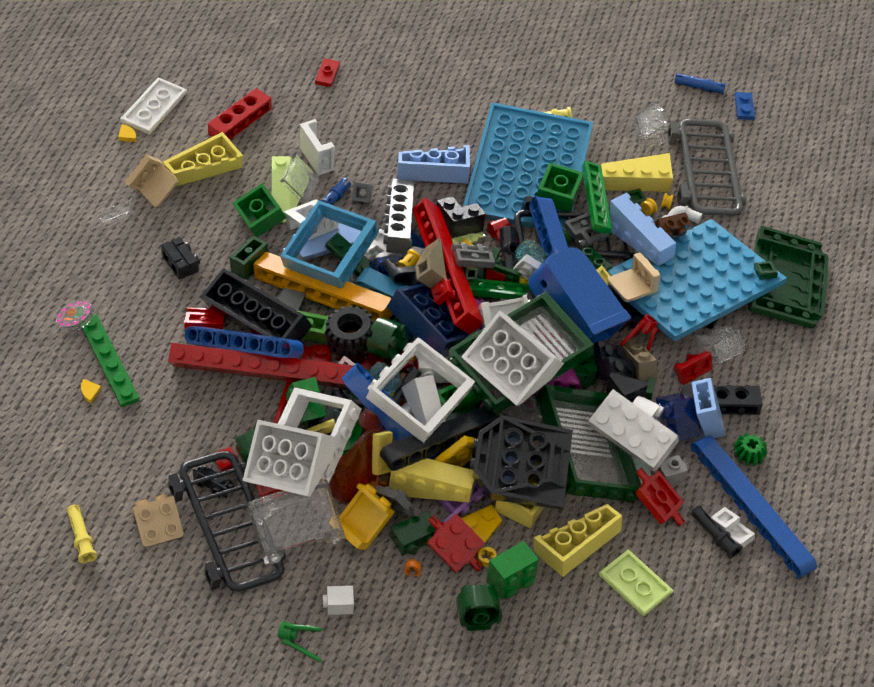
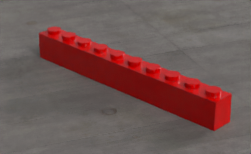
M424 197L412 211L426 247L438 238L441 239L446 278L450 281L454 293L446 300L454 325L470 335L484 321L463 267L456 264L454 251L451 250L453 241L441 210Z
M171 343L168 362L174 367L289 382L316 377L318 385L345 389L349 388L343 382L342 377L354 366Z

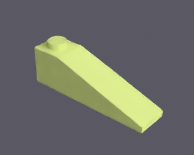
M272 156V196L284 213V211L297 207L308 184V169L289 156Z

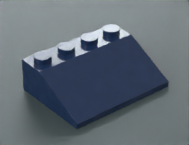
M423 283L397 289L387 305L392 314L404 325H407V330L416 339L419 337L443 357L449 356V349L469 336L468 333L454 325L446 301L441 305L435 303L431 288ZM479 328L476 329V330L474 331V333L479 332L480 329H479Z

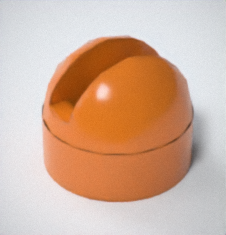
M410 559L406 562L404 568L406 575L411 576L409 572L411 567H413L412 570L416 571L414 576L421 574L422 567L419 561Z

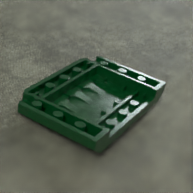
M761 225L756 236L754 253L765 261H772L776 270L783 274L787 280L786 284L749 302L748 310L812 329L825 313L829 258L826 253H823L821 242Z

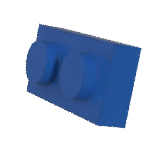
M735 92L737 119L754 120L755 112L752 93Z

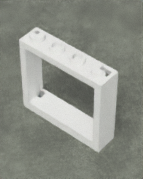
M418 337L413 343H408L405 346L402 355L397 354L390 368L386 366L380 373L378 380L374 379L367 388L369 392L366 398L425 443L471 391L475 381ZM414 355L458 388L425 426L381 392Z
M294 387L278 424L298 428L309 401L342 409L330 435L337 437L333 458L320 479V482L329 484L362 409L352 400Z

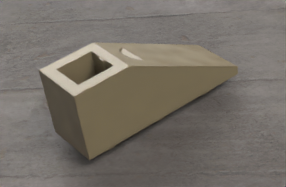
M440 238L424 249L415 265L417 280L431 289L442 279L446 278Z
M632 337L623 346V350L625 352V359L631 360L635 366L636 379L647 382V379L651 377L657 381V360L636 338Z

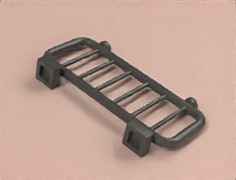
M685 119L679 123V127L677 121H670L667 130L669 144H676L677 139H680L687 184H680L677 193L678 205L686 206L688 202H691L692 208L702 214L729 216L740 214L743 210V205H746L747 197L746 195H741L731 145L735 137L734 132H729L727 125L716 120ZM685 127H717L722 130V134L686 132ZM687 136L723 138L725 147L688 145ZM689 148L725 150L727 159L690 157ZM691 161L728 163L729 172L692 170ZM693 173L730 175L732 185L695 183ZM695 186L733 188L734 197L698 196ZM697 199L735 201L736 208L702 207L698 204Z

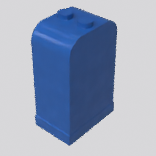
M571 247L560 252L559 250L552 252L528 280L529 287L536 297L547 292L592 343L597 341L603 342L611 338L631 319V316L624 310L587 256L577 248Z

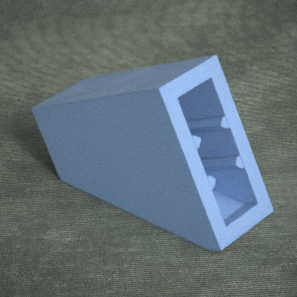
M711 378L692 382L696 412L704 435H711L713 438L726 436L722 414Z

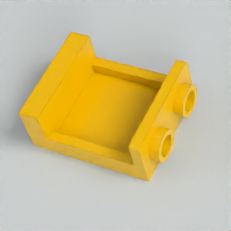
M358 484L357 488L359 491L342 514L339 517L333 516L329 524L357 549L366 550L395 513V510L390 507L392 503L384 497L380 498L376 494L377 490L369 484Z

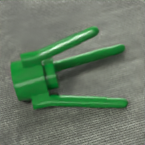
M282 621L278 629V638L283 639L282 644L289 645L308 657L321 662V658L291 640L297 639L299 630L321 632L322 628Z

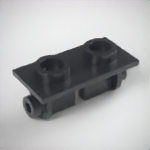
M206 465L199 466L197 470L193 469L194 480L217 474L216 471ZM225 476L196 484L201 488L206 486L212 494L235 487L233 481ZM227 494L222 495L224 498H228Z

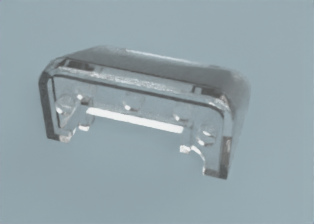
M320 479L310 497L283 490L255 499L247 505L250 522L265 564L279 562L284 555V550L324 538L326 542L335 544L345 538L336 504L326 479Z

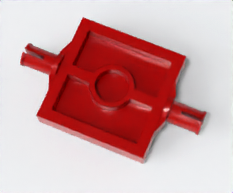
M642 467L638 469L635 473L643 482L635 494L660 525L671 517L678 527L683 525L686 521H684L678 511L684 501L659 470L652 476H648Z
M457 513L444 523H441L434 515L428 520L436 530L426 544L454 573H457L468 563L476 572L483 567L475 556L485 542Z

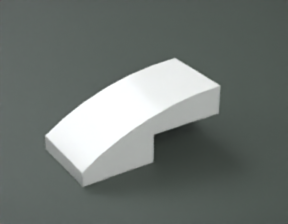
M726 507L711 517L724 531L730 532L734 541L737 544L740 543L743 548L755 539V533L742 525L740 517Z

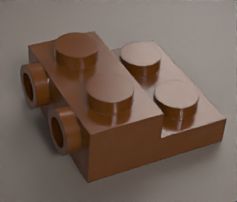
M686 212L659 218L654 222L657 228L661 227L670 237L675 235L677 237L683 236L692 225Z

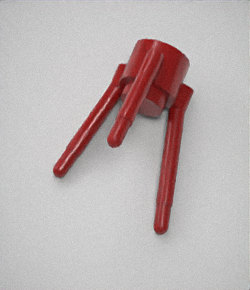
M646 314L619 345L623 347L632 337L635 338L640 331L644 334H649L650 332L651 335L646 347L650 351L655 334L659 330L656 327L658 322L652 316Z

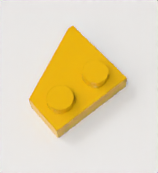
M492 505L461 518L484 542L490 539L493 532L502 523L501 517Z

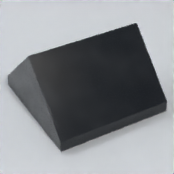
M610 373L606 393L609 394L612 390H615L633 403L637 396L645 398L649 382Z

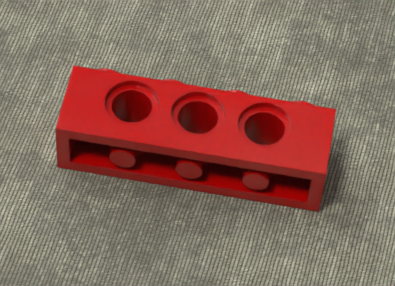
M255 88L242 99L236 101L227 110H224L219 116L212 119L208 123V135L213 137L223 132L231 140L272 109L271 97Z

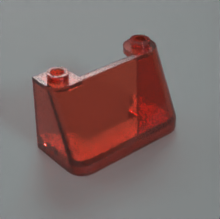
M367 408L359 416V425L363 428L362 436L345 456L342 455L329 484L318 482V489L345 505H348L359 491L357 488L358 484L367 485L377 477V475L372 474L373 434L384 432V428L377 414Z

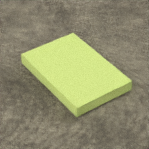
M629 549L599 572V576L642 616L647 615L673 593V589Z

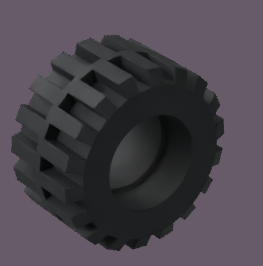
M349 305L347 308L343 306L340 307V310H334L333 314H330L328 320H326L327 343L331 347V351L333 353L337 352L338 356L344 355L347 358L349 356L356 358L357 355H365V351L367 352V338L372 337L373 331H370L374 323L372 315L368 314L366 309L361 310L359 306L354 308L353 305ZM349 330L357 331L354 333H344L345 331Z

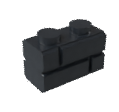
M181 237L161 245L162 257L179 280L199 272V257L197 254H192L189 243H184Z

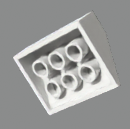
M500 310L462 356L468 364L517 406L550 381L564 364Z
M257 420L243 481L310 497L333 458L337 437Z

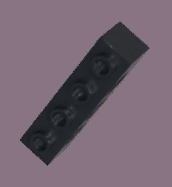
M692 384L683 385L680 393L682 414H697ZM713 385L722 415L760 414L763 405L760 386Z

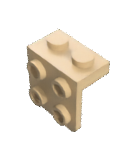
M146 154L134 171L130 173L125 183L129 187L139 190L154 207H160L178 184V179L159 159Z
M637 253L633 256L632 269L609 276L607 282L625 302H630L658 292L661 276L648 259L641 253Z
M167 494L155 497L156 501L149 503L147 499L135 502V506L131 508L143 546L148 547L183 536V529L174 496L168 497Z

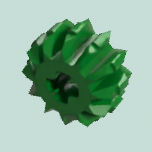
M748 433L744 436L740 435L733 447L734 457H739V462L746 461V466L750 462L754 467L757 463L761 464L768 453L767 442H763L762 437L757 438L755 433L752 436Z

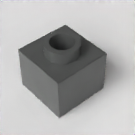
M354 182L351 200L370 203L373 185ZM365 189L366 195L362 196L360 190Z

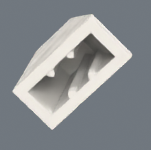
M429 375L415 378L402 387V391L415 419L425 426L442 407L434 376Z

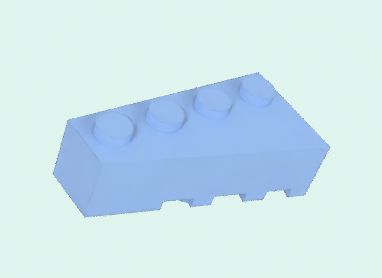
M464 145L462 149H456L454 146L442 151L434 148L428 152H423L422 150L399 152L397 179L468 184L470 171L469 145Z
M628 193L610 201L609 214L612 225L611 232L658 266L675 257L676 242L661 227L657 228L650 216L646 217L640 211L641 207L638 203L633 204L631 202V196Z

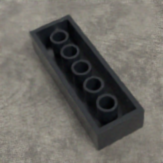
M225 268L220 271L200 296L209 308L224 315L225 318L252 334L301 341L313 326L303 313Z

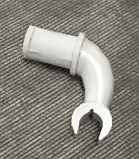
M686 205L674 207L663 217L686 212L690 221L699 224L702 213L696 212Z

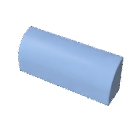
M338 223V229L308 240L298 254L297 259L306 261L330 254L331 252L324 246L337 232L353 244L361 231Z

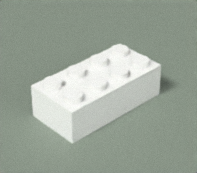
M615 390L609 393L589 419V424L593 429L654 473L679 442L677 434Z

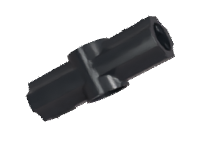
M511 225L503 226L500 228L501 249L499 257L502 258V266L513 270L518 263L517 257L521 255V248L516 242L515 227Z

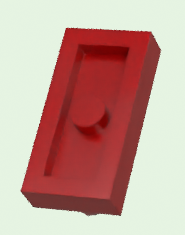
M704 351L699 355L687 354L686 362L674 364V371L677 373L678 381L682 385L713 369L711 353L708 351Z

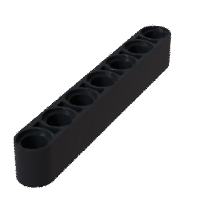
M483 406L441 423L425 443L412 434L387 444L381 449L379 455L391 471H397L444 452L464 436L478 438L479 431L500 416H506V414L502 411L495 415L492 410H488Z

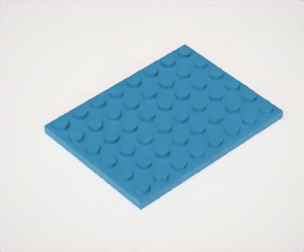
M491 102L463 206L477 203L486 213L485 218L492 220L506 218L509 223L514 224V216L521 210L525 196L537 197L538 188L549 162L580 172L583 171L582 165L585 161L593 122ZM532 217L521 218L522 226L534 228ZM559 218L562 230L567 231L563 225L568 219Z
M710 219L688 230L683 236L672 238L676 242L674 258L660 266L649 260L650 264L659 271L661 276L658 292L628 303L642 315L648 314L658 322L656 327L675 342L786 284L787 278L777 271V278L759 280L753 268L754 263L766 261L714 220ZM633 258L613 267L607 272L612 276L632 269Z

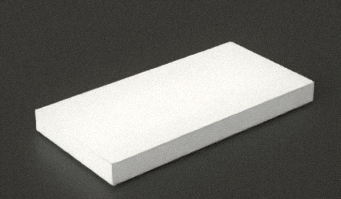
M157 78L120 118V122L150 135L187 94V89Z

